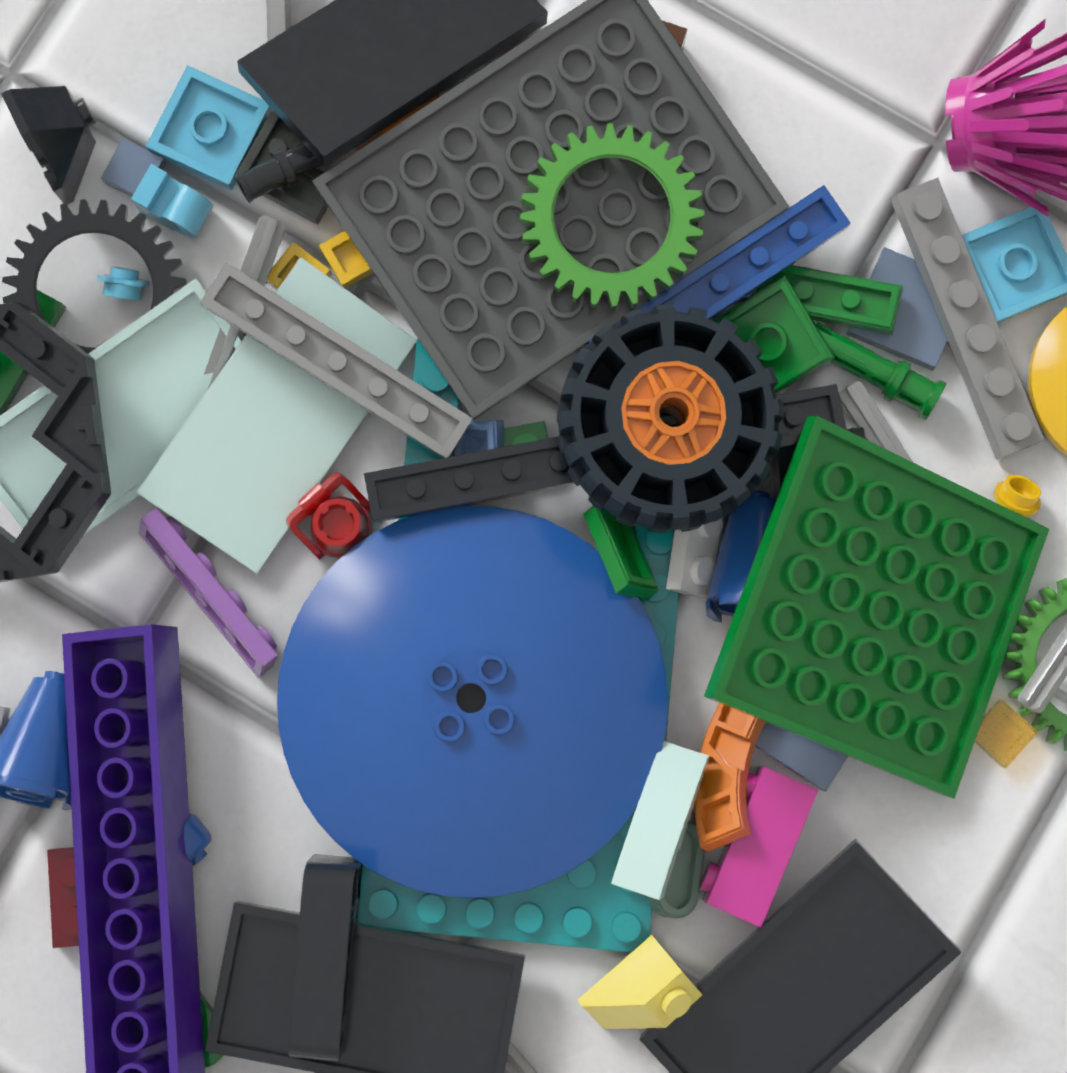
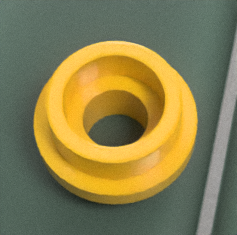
M1007 476L1005 481L997 484L993 492V497L999 505L1024 517L1034 516L1041 507V489L1035 482L1024 476Z

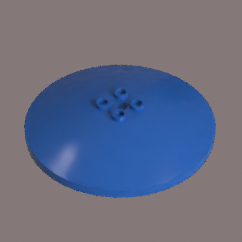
M462 506L410 516L374 532L344 554L316 584L304 602L291 628L283 652L277 694L279 733L291 777L304 803L328 835L354 859L375 873L398 884L426 893L464 898L502 896L548 883L572 871L605 846L628 821L638 805L656 754L661 752L663 748L668 709L666 670L661 647L652 622L638 597L621 595L615 592L600 553L569 530L546 519L521 511L489 506ZM468 684L480 686L486 695V702L483 708L474 713L463 711L457 703L459 690Z

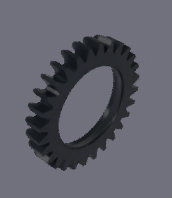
M83 199L80 200L78 215H74L65 203L60 205L62 219L60 221L55 220L48 212L42 213L47 228L44 231L29 224L26 228L34 239L32 243L16 239L14 244L24 253V257H7L6 263L17 269L18 275L2 277V282L17 288V292L2 297L3 303L15 301L24 304L45 320L38 304L36 289L40 268L46 257L56 246L73 236L86 233H100L116 237L126 242L138 252L146 263L152 279L153 299L150 310L173 295V290L186 286L187 280L186 278L171 276V273L180 268L183 263L181 259H165V256L174 248L171 241L155 244L162 232L158 225L145 232L142 231L146 220L144 214L140 212L134 219L127 222L128 207L121 204L115 214L110 216L109 204L106 200H100L96 214H93L88 201ZM77 345L88 354L96 349Z

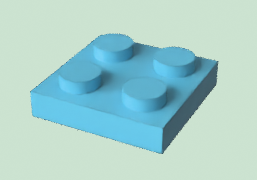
M187 65L146 144V148L171 163L233 190L237 182L234 176L271 114L272 108L264 100Z
M1028 207L962 235L997 324L1067 295V254L1049 216L1042 214L1033 207Z

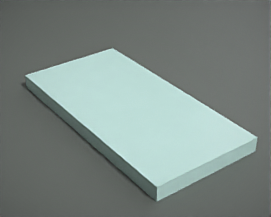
M301 257L276 291V294L396 370L417 342L414 337ZM246 334L136 493L255 573H258L287 531L286 519L288 515L299 506L297 502L317 483H320L368 411Z
M197 279L188 283L89 353L95 362L111 495L85 534L140 496L136 493L208 390L213 373L204 374L220 328L227 336L230 324L201 306L200 301L206 294V291ZM238 335L235 343L233 344L235 349H237L239 344L242 342ZM44 385L0 415V500L22 529L66 466V463L32 437V434L58 397Z

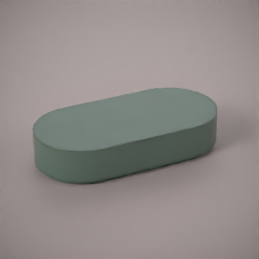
M691 821L688 823L681 849L678 850L664 898L657 900L648 897L652 909L663 917L683 918L694 910L698 902L705 850L700 847L696 824Z

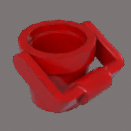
M341 473L332 474L321 485L317 483L297 502L299 506L286 519L288 528L319 560L325 556L323 553L329 557L340 559L352 547L370 536L373 530L371 517L367 513V511L371 512L369 501ZM343 484L357 501L346 497L329 498L331 497L330 494ZM308 515H312L310 531L314 543L297 527Z

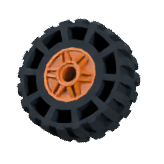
M656 305L653 312L643 314L637 309L622 315L620 322L612 326L607 324L594 334L592 341L580 350L573 361L562 389L557 410L561 456H565L569 466L568 473L576 487L580 485L589 495L588 501L601 511L604 508L615 515V521L629 527L633 524L646 527L647 532L665 533L667 530H681V532L695 530L702 525L716 522L732 512L751 496L770 472L773 456L779 452L782 434L779 432V422L784 418L783 400L776 399L774 391L778 380L773 368L768 367L765 369L758 357L763 352L752 339L745 343L735 334L738 327L725 318L722 319L720 324L706 318V310L691 306L687 313L675 311L673 305ZM660 414L672 415L676 419L678 427L666 425L661 420Z

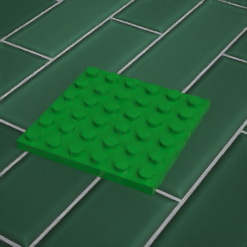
M807 416L704 697L940 795L955 799L1049 528L819 416Z

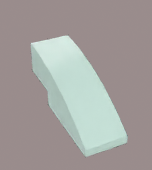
M666 741L663 742L662 751L656 754L643 788L611 884L657 900L664 898L678 850L681 849L709 755Z

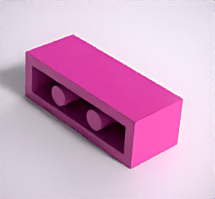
M758 766L755 774L748 772L746 803L751 834L724 845L717 864L709 862L699 889L705 891L702 900L713 907L758 927H762L818 790L764 766Z

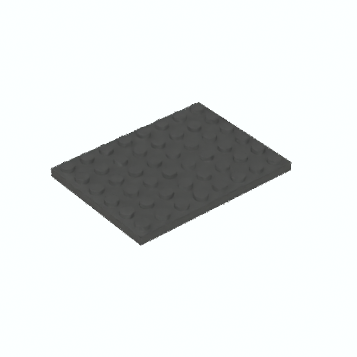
M586 0L312 181L467 413L473 418L472 420H475L587 345L594 334L605 325L609 324L612 326L621 320L622 315L636 310L649 301L642 291L639 290L636 307L631 308L625 296L620 295L616 310H611L607 296L602 295L596 309L590 308L589 292L585 291L575 303L571 301L573 285L569 284L557 293L554 290L559 276L557 273L544 279L539 276L540 270L547 262L546 259L530 262L529 253L538 244H523L522 234L534 227L520 224V213L533 210L521 204L522 193H537L527 185L529 174L545 177L537 168L538 159L542 157L555 163L550 152L551 145L556 143L566 151H569L567 143L569 133L573 132L582 143H585L588 126H593L599 139L604 138L607 123H613L617 138H622L627 126L631 125L633 126L634 141L639 142L647 131L652 132L650 148L653 150L667 141L670 144L665 155L667 161L679 155L684 157V161L677 173L694 172L695 178L693 182L685 189L701 190V199L690 205V207L704 210L705 216L703 220L691 223V225L703 230L700 240L687 241L698 250L694 259L679 257L687 267L685 274L679 276L668 271L674 284L790 207L648 0ZM602 158L582 165L565 180L556 198L554 222L562 245L575 260L596 271L619 273L643 265L658 252L669 230L670 206L667 195L658 179L643 166L620 158ZM654 283L657 295L666 290L658 283Z

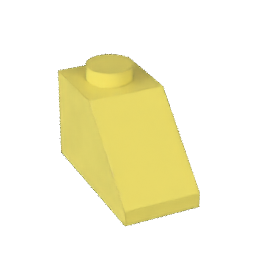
M651 935L577 1001L603 1029L666 1028L676 1018L684 1015L690 1006L702 996V993Z

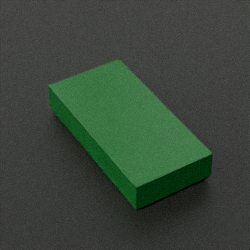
M594 505L583 513L615 592L646 600L659 591L658 585L633 527L615 521V515L604 508L600 511Z

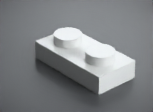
M722 518L716 522L702 525L695 530L681 532V530L674 531L666 585L667 590L697 598H707L716 565L719 538L723 526Z

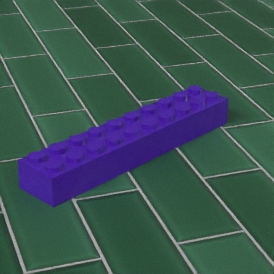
M150 624L62 634L86 1073H205L192 859L189 860L187 858L184 840V826L189 817L178 627Z

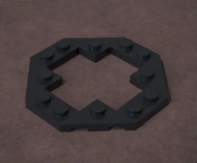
M15 301L0 304V351L58 396L32 434V437L66 463V466L17 539L0 526V583L58 573L111 495L94 358L26 305Z

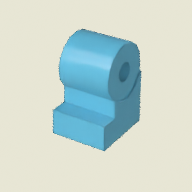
M153 164L149 166L131 198L139 212L191 238H196L213 208V204L202 194L174 180L167 172Z

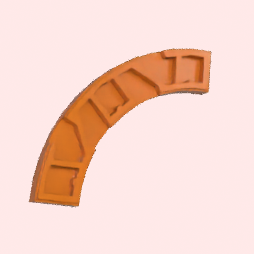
M721 703L718 704L701 747L700 753L709 755V759L694 804L699 844L706 852L751 834L747 817V778L756 742L766 723Z

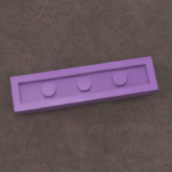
M157 507L142 517L139 534L257 678L270 670L278 656L274 651L277 645L273 637L261 625L255 628L244 614L247 612L245 604L232 589L225 591L214 578L217 573L209 559L201 552L196 555L185 543L187 536L181 525L171 516L165 518Z

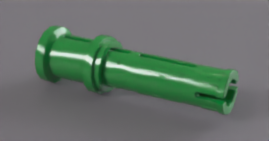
M817 322L816 326L835 356V359L830 361L831 363L881 389L884 399L888 401L896 399L919 411V417L926 421L947 384L946 382L939 380L935 383L911 370L910 363L898 361L896 364Z

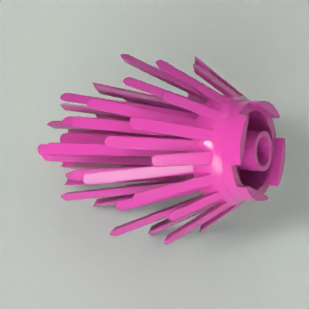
M1044 19L973 75L950 80L946 94L945 115H951L952 139L945 140L949 164L954 172H975L1042 214L1049 216L1048 207L1030 196L1036 197V189L1067 201V187L1060 184V182L1067 184V64L1044 72L1020 77L1067 55V32L1035 50L1031 48L1032 38L1045 28L1046 19Z

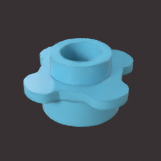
M110 267V275H97V280L104 281L103 295L110 297L141 300L142 287L149 286L150 281L138 279L139 271L134 269Z

